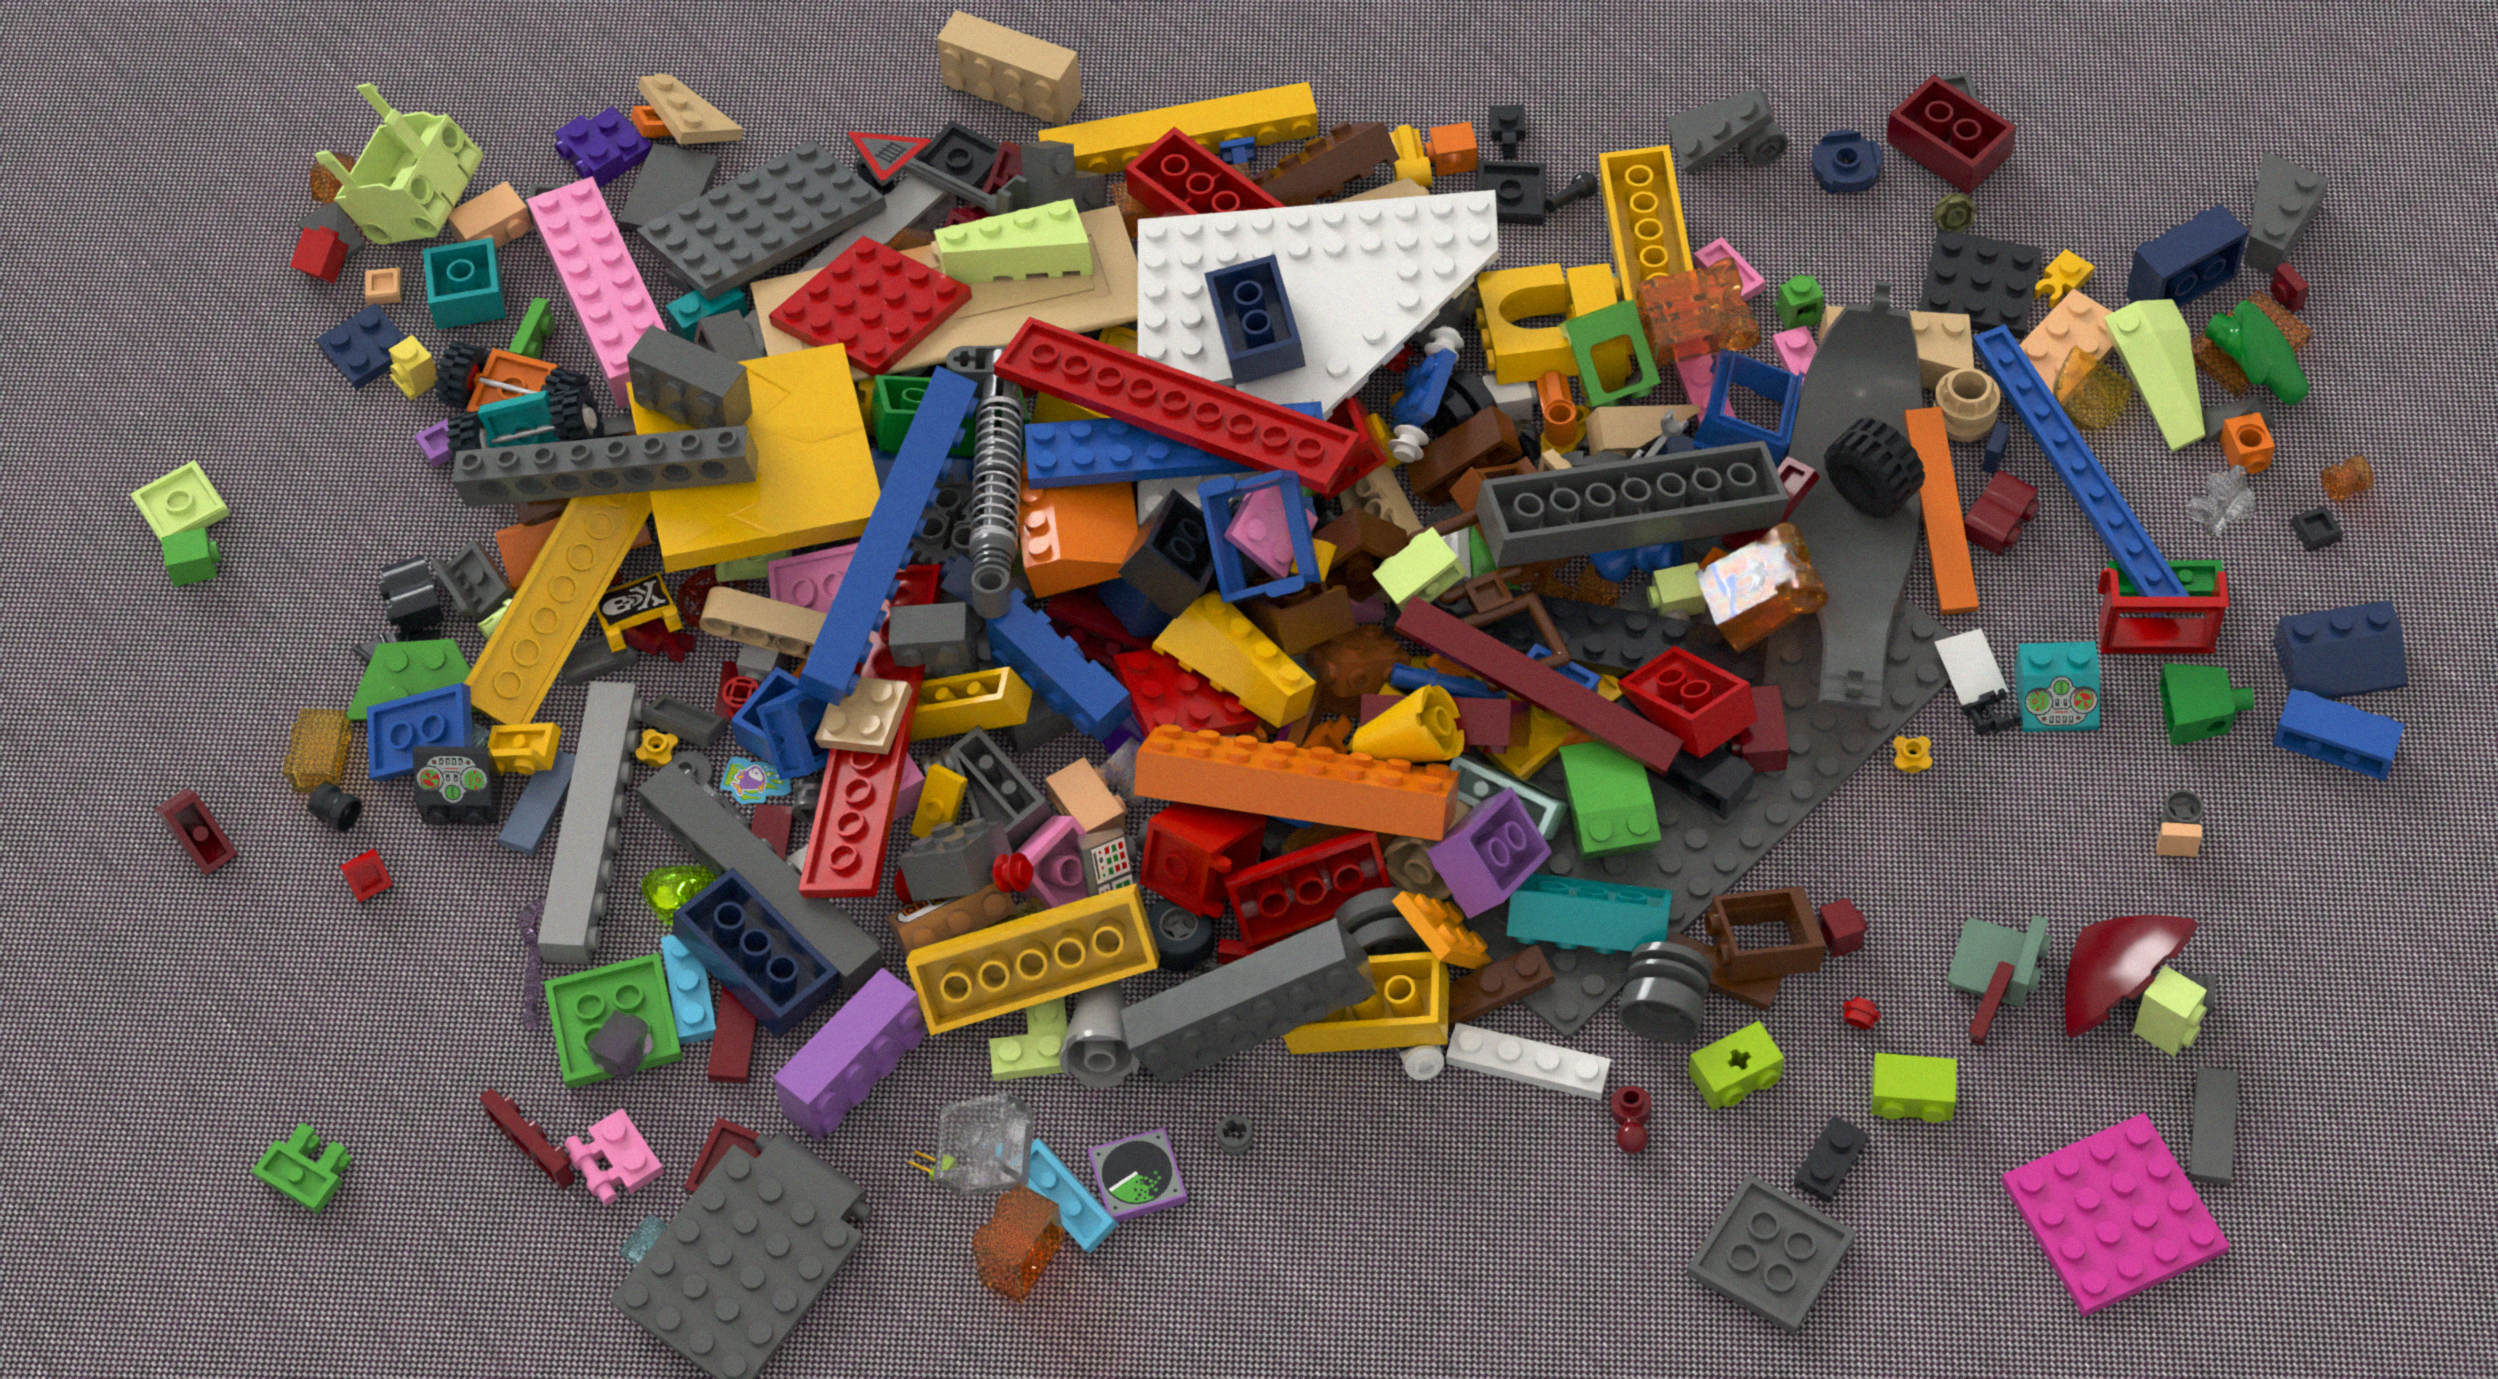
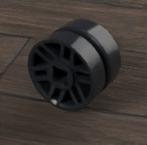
M1459 369L1449 376L1435 417L1429 420L1428 423L1434 432L1441 437L1450 429L1475 416L1480 410L1486 409L1491 405L1498 409V406L1489 389L1476 375L1468 370Z

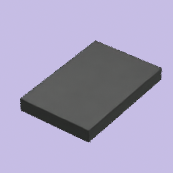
M653 143L619 217L620 229L637 232L636 229L648 224L652 219L661 217L677 209L683 203L691 202L705 195L719 167L718 156Z

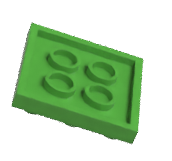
M659 953L544 981L563 1079L567 1089L683 1060Z

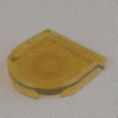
M2076 345L2069 351L2055 378L2053 395L2074 426L2087 431H2097L2104 429L2107 425L2109 426L2120 416L2135 385Z

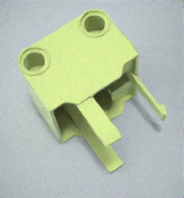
M371 83L358 85V91L385 119V125L378 126L350 173L329 150L315 154L320 165L324 164L343 184L334 200L363 230V233L375 243L387 245L394 242L437 237L484 157L483 152L467 137L460 126L448 114L434 116L428 112L421 111L402 115L388 105L376 91L378 88Z

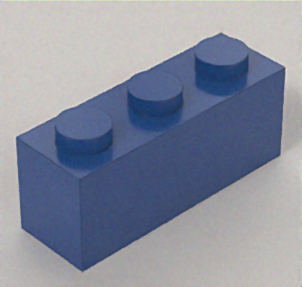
M2291 688L2272 745L2386 781L2405 724L2396 722L2387 716L2374 715L2356 709L2350 704L2337 703L2318 697L2312 692H2302Z

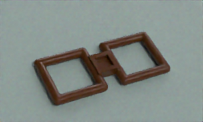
M1476 510L1467 511L1412 532L1408 535L1407 542L1410 544L1415 536L1425 533L1431 527L1441 537L1478 524L1480 521ZM1520 564L1505 566L1452 586L1438 596L1439 601L1445 605L1467 598L1474 614L1459 620L1476 629L1528 609L1553 653L1550 656L1537 660V662L1552 670H1556L1568 665L1572 660L1569 650L1538 595L1534 592H1528L1513 598L1505 582L1522 575L1523 569ZM1482 678L1490 692L1497 693L1503 690Z

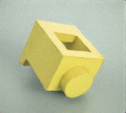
M413 335L389 349L393 362L390 366L392 372L390 377L410 400L435 386L438 376H435L437 370L433 358Z

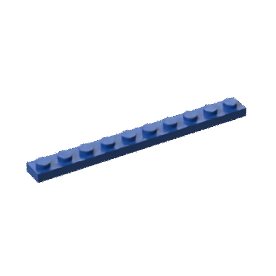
M2004 324L1973 336L1972 347L2140 597H2190L2007 326ZM2152 613V615L2154 616V618H2156V617H2158V616H2161V615H2163V614H2166V613Z

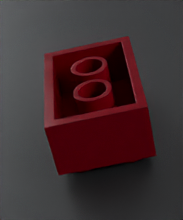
M1933 74L1890 113L1886 142L1965 193L1970 194L2012 155L2017 126Z

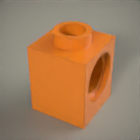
M1471 121L1430 128V142L1424 143L1425 157L1428 156L1430 163H1433L1436 177L1477 170V144Z
M2260 412L2225 419L2219 443L2234 476L2245 473L2256 474L2270 468L2275 445Z

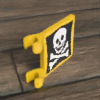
M659 572L606 590L594 610L612 653L626 648L621 631L663 617L669 633L683 628L677 607L674 605Z

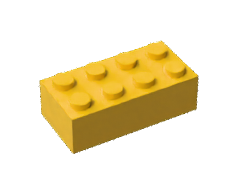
M1433 952L1368 956L1377 994L1365 998L1357 1005L1346 1006L1334 1011L1324 1019L1311 1021L1296 1027L1282 1037L1291 1054L1447 1044L1449 971L1445 962L1439 961Z

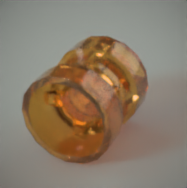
M2359 454L2345 459L2343 465L2334 464L2326 467L2321 473L2325 491L2336 502L2350 498L2354 491L2360 493L2372 488L2374 485L2373 471L2367 460Z

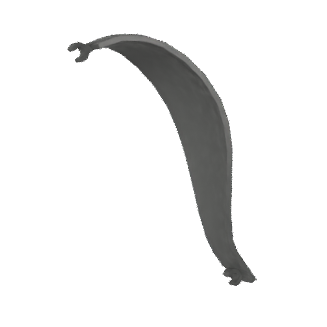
M1876 281L1872 305L1848 303L1827 330L1812 358L1802 383L1790 444L1784 455V460L1787 456L1815 469L1820 477L1783 524L1786 541H1791L1796 558L1808 568L1806 569L1797 563V567L1803 569H1798V572L1814 604L1822 629L1823 653L1819 703L1874 711L1883 710L1888 639L1895 614L1913 568L1918 548L1922 522L1918 493L1916 492L1892 516L1887 518H1875L1867 513H1862L1856 507L1850 505L1835 489L1824 467V453L1858 419H1865L1866 417L1885 422L1908 440L1903 417L1905 410L1924 408L1920 360L1910 311L1889 308L1891 300L1889 293L1892 283Z

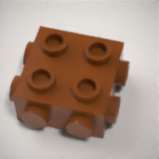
M1363 624L1360 628H1355L1312 646V649L1305 654L1307 666L1337 697L1379 694L1385 682L1390 684L1394 663L1411 666L1412 657L1389 635H1384L1385 631L1382 627L1375 624ZM1397 688L1402 692H1407V689Z

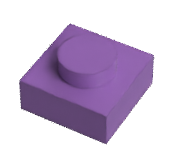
M447 419L414 435L418 446L433 468L451 459L452 450L448 449L447 442H450V439L447 437V431L449 430Z

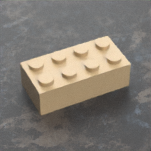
M958 10L953 13L937 37L943 84L948 85L952 89L968 92L983 100L993 101L1007 106L1014 111H1021L1038 117L1045 122H1052L1061 126L1066 124L1082 99L1078 53L1073 50Z

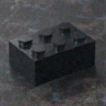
M1173 488L1147 515L1117 571L1130 586L1138 588L1154 601L1160 610L1169 613L1175 619L1204 592L1215 569L1203 512Z

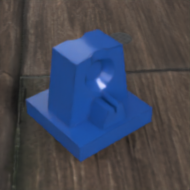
M1254 137L1219 142V159L1226 164H1232V168L1248 180H1250L1248 161L1255 160Z

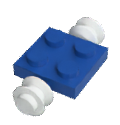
M1442 326L1439 329L1430 331L1429 337L1433 342L1427 343L1424 347V351L1428 356L1422 363L1410 367L1403 380V385L1406 386L1403 396L1397 400L1392 409L1391 415L1394 417L1390 431L1394 432L1399 439L1391 440L1388 446L1393 452L1394 457L1400 461L1410 463L1414 460H1420L1424 456V452L1419 446L1427 445L1429 438L1423 432L1421 425L1435 417L1453 365L1459 360V355L1455 350L1461 349L1464 346V341L1459 333L1450 327Z

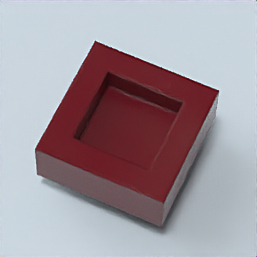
M2285 262L2275 268L2270 291L2276 301L2283 304L2293 314L2304 308L2310 285L2288 262Z

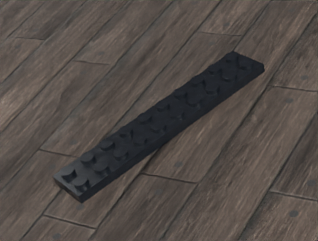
M1459 580V581H1457L1455 584H1453L1452 586L1458 585V584L1463 583V582H1466V581H1465V580ZM1508 588L1513 598L1528 593ZM1536 593L1572 656L1571 661L1591 672L1625 678L1671 647L1677 646L1749 682L1750 687L1763 686L1769 635ZM1438 597L1430 602L1431 605L1457 619L1474 614L1467 598L1448 605L1442 604ZM1392 600L1390 601L1384 635L1409 639L1394 631V625L1402 612ZM1528 609L1477 628L1524 655H1527L1535 643L1550 650Z

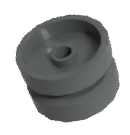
M1391 887L1363 892L1342 904L1332 917V919L1337 918L1368 956L1430 951L1426 943L1392 902L1397 895L1407 890Z

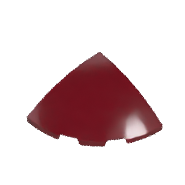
M2136 915L2103 920L2083 927L2075 943L2065 987L2066 1034L2072 1039L2094 1028L2109 1018L2108 1011L2116 1007L2125 996L2131 1000L2135 999L2154 982L2155 978L2152 972L2157 970L2167 958L2175 959L2199 924L2193 918L2169 915Z

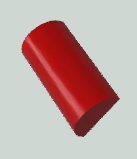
M1358 829L1222 876L1246 948L1331 920L1336 910L1347 900L1363 892L1392 887L1376 832Z

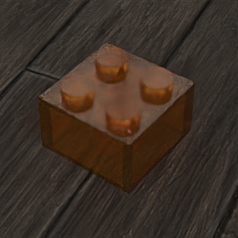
M1017 1182L1010 1193L1006 1192L1000 1197L995 1207V1215L987 1226L982 1225L977 1230L972 1246L980 1282L1013 1301L1022 1304L1064 1243L1065 1236L1059 1204Z

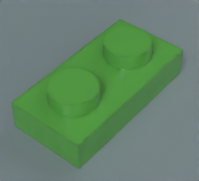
M534 298L508 352L537 360L540 359L542 345L546 337L551 336L555 328V316L552 315L547 299Z

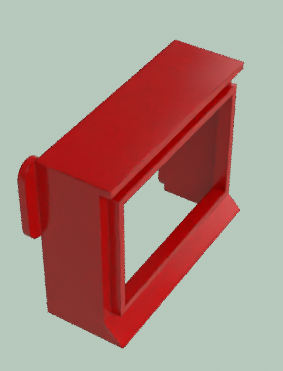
M2106 568L2101 571L2097 586V592L2104 595L2098 619L2101 654H2215V646L2225 609L2229 607L2225 571L2217 572L2211 597H2120L2117 571L2113 568ZM2120 613H2205V618H2119Z

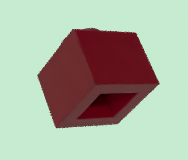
M1849 897L1821 906L1817 923L1832 958L1862 949L1864 932H1867V923L1862 911L1854 909Z

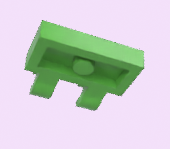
M302 1122L286 1145L277 1139L254 1167L252 1173L257 1179L318 1215L342 1184L341 1179L336 1174L343 1172L353 1158L346 1154L347 1149L335 1141L329 1144L317 1163L305 1157L316 1150L321 1142V1138L314 1135L316 1133L315 1129Z

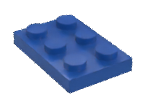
M458 683L367 707L369 779L381 782L413 774L414 746L473 747L470 686Z

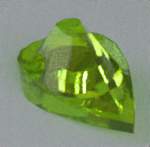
M666 866L654 869L645 875L641 882L642 893L647 905L657 917L665 923L673 925V912L718 878L705 866Z

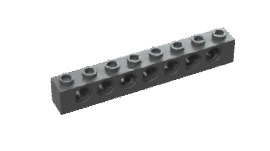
M743 425L456 451L452 482L466 507L756 482L758 449L748 426Z

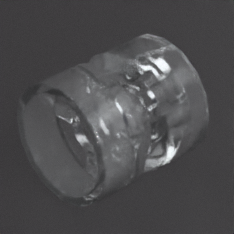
M1131 736L1097 771L1111 785L1119 784L1121 786L1120 794L1135 809L1146 797L1134 795L1137 750L1141 744Z

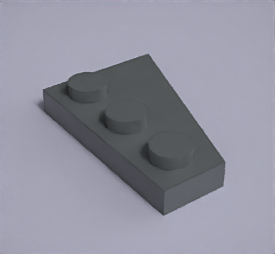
M1756 88L1666 117L1682 168L1689 175H1692L1773 122L1775 117L1767 94L1760 88Z

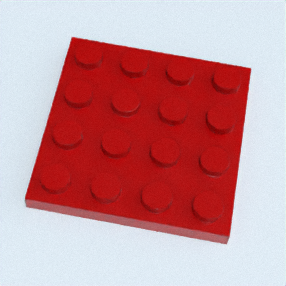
M863 235L769 314L771 326L815 348L843 343L848 364L875 377V375L885 374L967 303L972 298L970 286Z

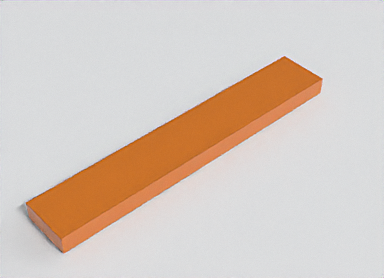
M1942 407L1905 410L1903 417L1908 441L1917 451L1918 457L1924 466V484L1917 493L1940 615L1977 612L1979 603Z

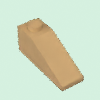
M1699 405L1597 407L1585 419L1590 456H1597L1598 451L1631 457L1637 450H1643L1658 440L1662 434L1660 421L1669 409L1675 411L1673 413L1674 419L1682 423L1685 419L1690 421L1700 412Z

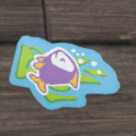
M736 756L729 760L720 784L721 789L732 791L734 798L741 805L749 803L763 804L766 801V796H785L791 792L790 779L780 780L776 766L763 761L750 762L748 759Z

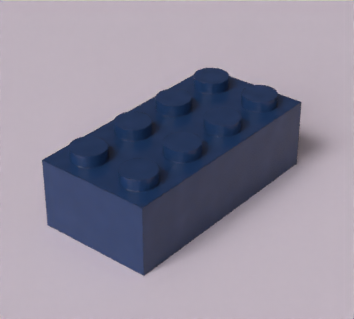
M734 867L673 912V935L777 1040L836 994L839 971Z

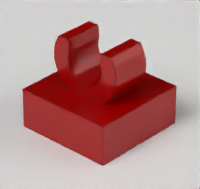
M375 849L339 866L359 903L393 885Z

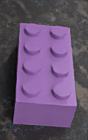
M882 967L773 1077L783 1115L817 1141L826 1133L836 1130L841 1124L843 1116L853 1105L861 1104L867 1098L871 1087L881 1077H887L894 1070L899 1058L908 1049L913 1050L922 1041L926 1030L918 994Z

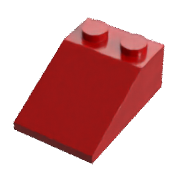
M1677 646L1671 647L1617 682L1619 690L1653 724L1684 740L1681 749L1699 758L1711 753L1716 747L1733 736L1740 734L1745 728L1758 720L1749 682Z

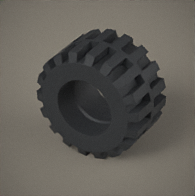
M1869 417L1858 419L1824 453V467L1835 489L1850 505L1871 517L1883 519L1892 516L1924 484V466L1915 448L1895 428L1888 426L1879 419L1877 421Z

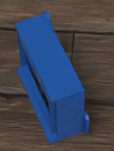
M1723 341L1710 367L1709 372L1713 373V380L1706 412L1696 431L1693 445L1700 450L1765 440L1777 469L1790 444L1803 373L1800 372L1797 376L1786 370L1736 352H1731ZM1730 382L1752 389L1758 395L1782 403L1777 433L1723 414Z
M1280 469L1237 482L1232 476H1224L1202 482L1198 485L1197 493L1200 496L1223 603H1241L1266 595L1278 597L1301 591L1305 585L1321 582L1297 471ZM1279 485L1299 575L1247 589L1239 549L1223 536L1232 521L1228 499Z

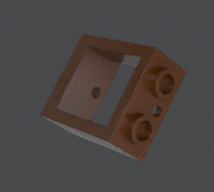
M1803 886L1713 896L1709 913H1706L1704 916L1706 934L1713 937L1716 945L1717 963L1720 967H1724L1729 982L1820 970L1826 943ZM1784 921L1793 945L1740 951L1731 927Z

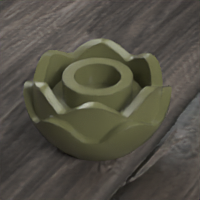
M1950 193L1942 197L1935 205L1933 221L1938 229L1961 233L1974 223L1977 208L1968 195Z

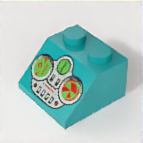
M2095 641L2019 644L2014 664V675L2019 713L2022 718V732L2099 730L2100 670Z

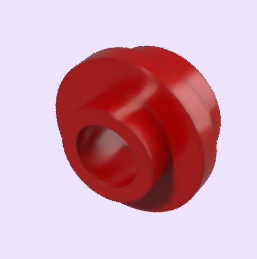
M1854 997L1853 1001H1844L1842 1005V1010L1844 1011L1842 1020L1860 1029L1872 1030L1874 1024L1880 1022L1882 1015L1875 1010L1877 1006L1875 1003L1861 997Z

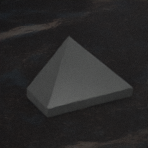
M336 201L322 205L297 222L298 227L302 231L304 227L318 231L319 226H323L340 233L338 239L349 245L344 261L366 248L363 239Z
M2262 396L2203 409L2202 416L2206 436L2203 440L2205 444L2219 441L2225 419L2260 412L2267 429L2274 428L2275 422Z

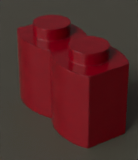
M1999 470L1963 522L1966 539L1999 556L2002 555L2007 547L2013 549L2022 535L2023 530L2020 527L2025 521L2031 523L2039 511L2041 503L2037 502L2039 489Z

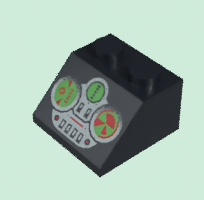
M413 747L415 802L424 822L438 826L447 825L449 822L467 823L472 826L499 823L504 780L489 747Z

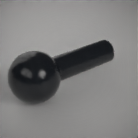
M1589 172L1577 173L1572 178L1569 187L1545 200V208L1549 212H1554L1578 197H1592L1598 190V181Z

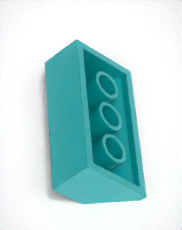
M1532 873L1510 896L1506 936L1515 937V941L1524 944H1537L1539 940L1554 942L1556 947L1563 949H1576L1578 945L1594 947V951L1602 954H1615L1617 950L1632 952L1640 944L1667 942L1673 890Z

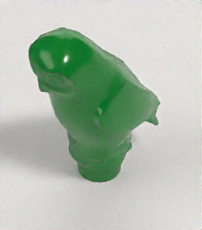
M2243 300L2233 309L2234 315L2232 317L2221 312L2214 315L2206 328V338L2215 342L2216 347L2232 358L2245 372L2251 383L2255 385L2263 384L2269 387L2288 406L2298 404L2305 399L2310 385L2295 358L2293 348L2272 320L2255 303L2252 304L2248 300Z

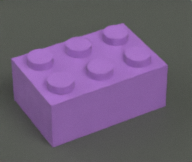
M1510 787L1476 804L1446 833L1442 841H1438L1426 853L1431 859L1434 869L1441 875L1452 892L1455 902L1462 908L1469 919L1503 903L1548 858L1552 851L1514 790Z

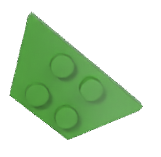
M454 639L379 643L346 714L347 720L350 722L367 721V707L464 683L472 668L469 667L463 652ZM471 707V714L481 713Z

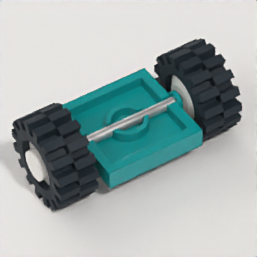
M582 386L554 393L553 398H550L547 390L481 405L478 411L450 418L451 421L447 425L449 428L447 437L450 439V442H447L448 449L452 450L451 460H455L456 451L604 438L605 435L601 432V430H604V424L600 420L603 417L601 411L598 412L597 409L599 404L597 400L593 401L594 394L592 391L589 392V388Z

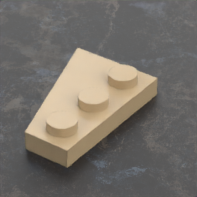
M659 73L654 76H640L638 89L679 144L741 141L744 131L741 126L672 75Z

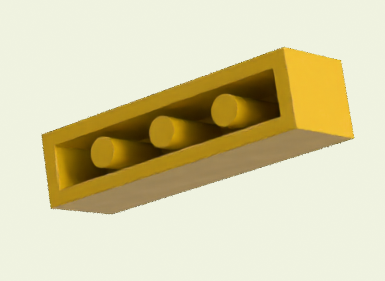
M1010 666L922 681L910 741L967 733L978 725L982 730L1024 724L1027 720L1033 691Z

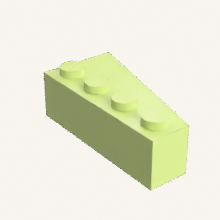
M1073 198L934 230L939 263L943 274L964 284L993 282L996 276H1007L1013 278V281L1027 280V274L1048 273V278L1063 277V272L1080 271L1081 276L1094 275L1089 240Z

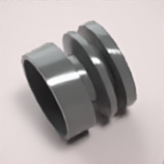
M1649 942L1640 944L1633 949L1626 976L1628 984L1624 986L1618 1011V1018L1622 1025L1641 1037L1665 1043H1680L1696 1037L1699 1034L1705 1008L1703 1001L1707 997L1713 971L1709 960L1691 948L1671 942Z

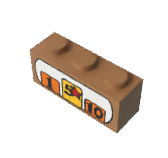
M992 881L977 894L920 900L887 916L886 919L900 951L908 958L912 950L979 931L1017 912L1010 893H1002Z

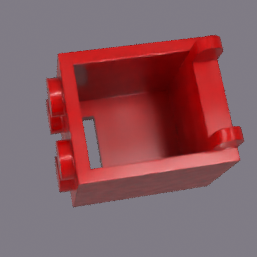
M1175 802L1148 820L1139 884L1199 917L1205 914L1214 918L1222 917L1225 907L1221 903L1229 899L1222 876L1259 863L1267 816Z

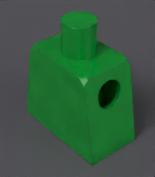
M2163 664L2158 686L2171 745H2179L2227 734L2231 731L2235 711L2253 710L2254 696L2252 688L2231 689L2227 670L2223 667Z

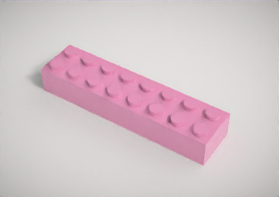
M592 176L529 198L527 202L539 238L618 408L630 404L626 382H631L627 354L650 325L665 331L667 330Z

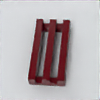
M2004 961L1998 963L1969 1028V1041L1981 1046L1983 1045L2013 978L2014 965Z

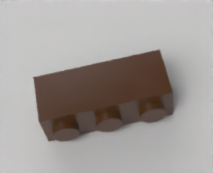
M1491 405L1486 409L1480 410L1475 416L1459 426L1450 429L1432 443L1421 447L1424 452L1423 458L1410 463L1405 462L1414 495L1436 508L1453 497L1449 490L1470 467H1473L1475 470L1505 465L1523 453L1512 418Z

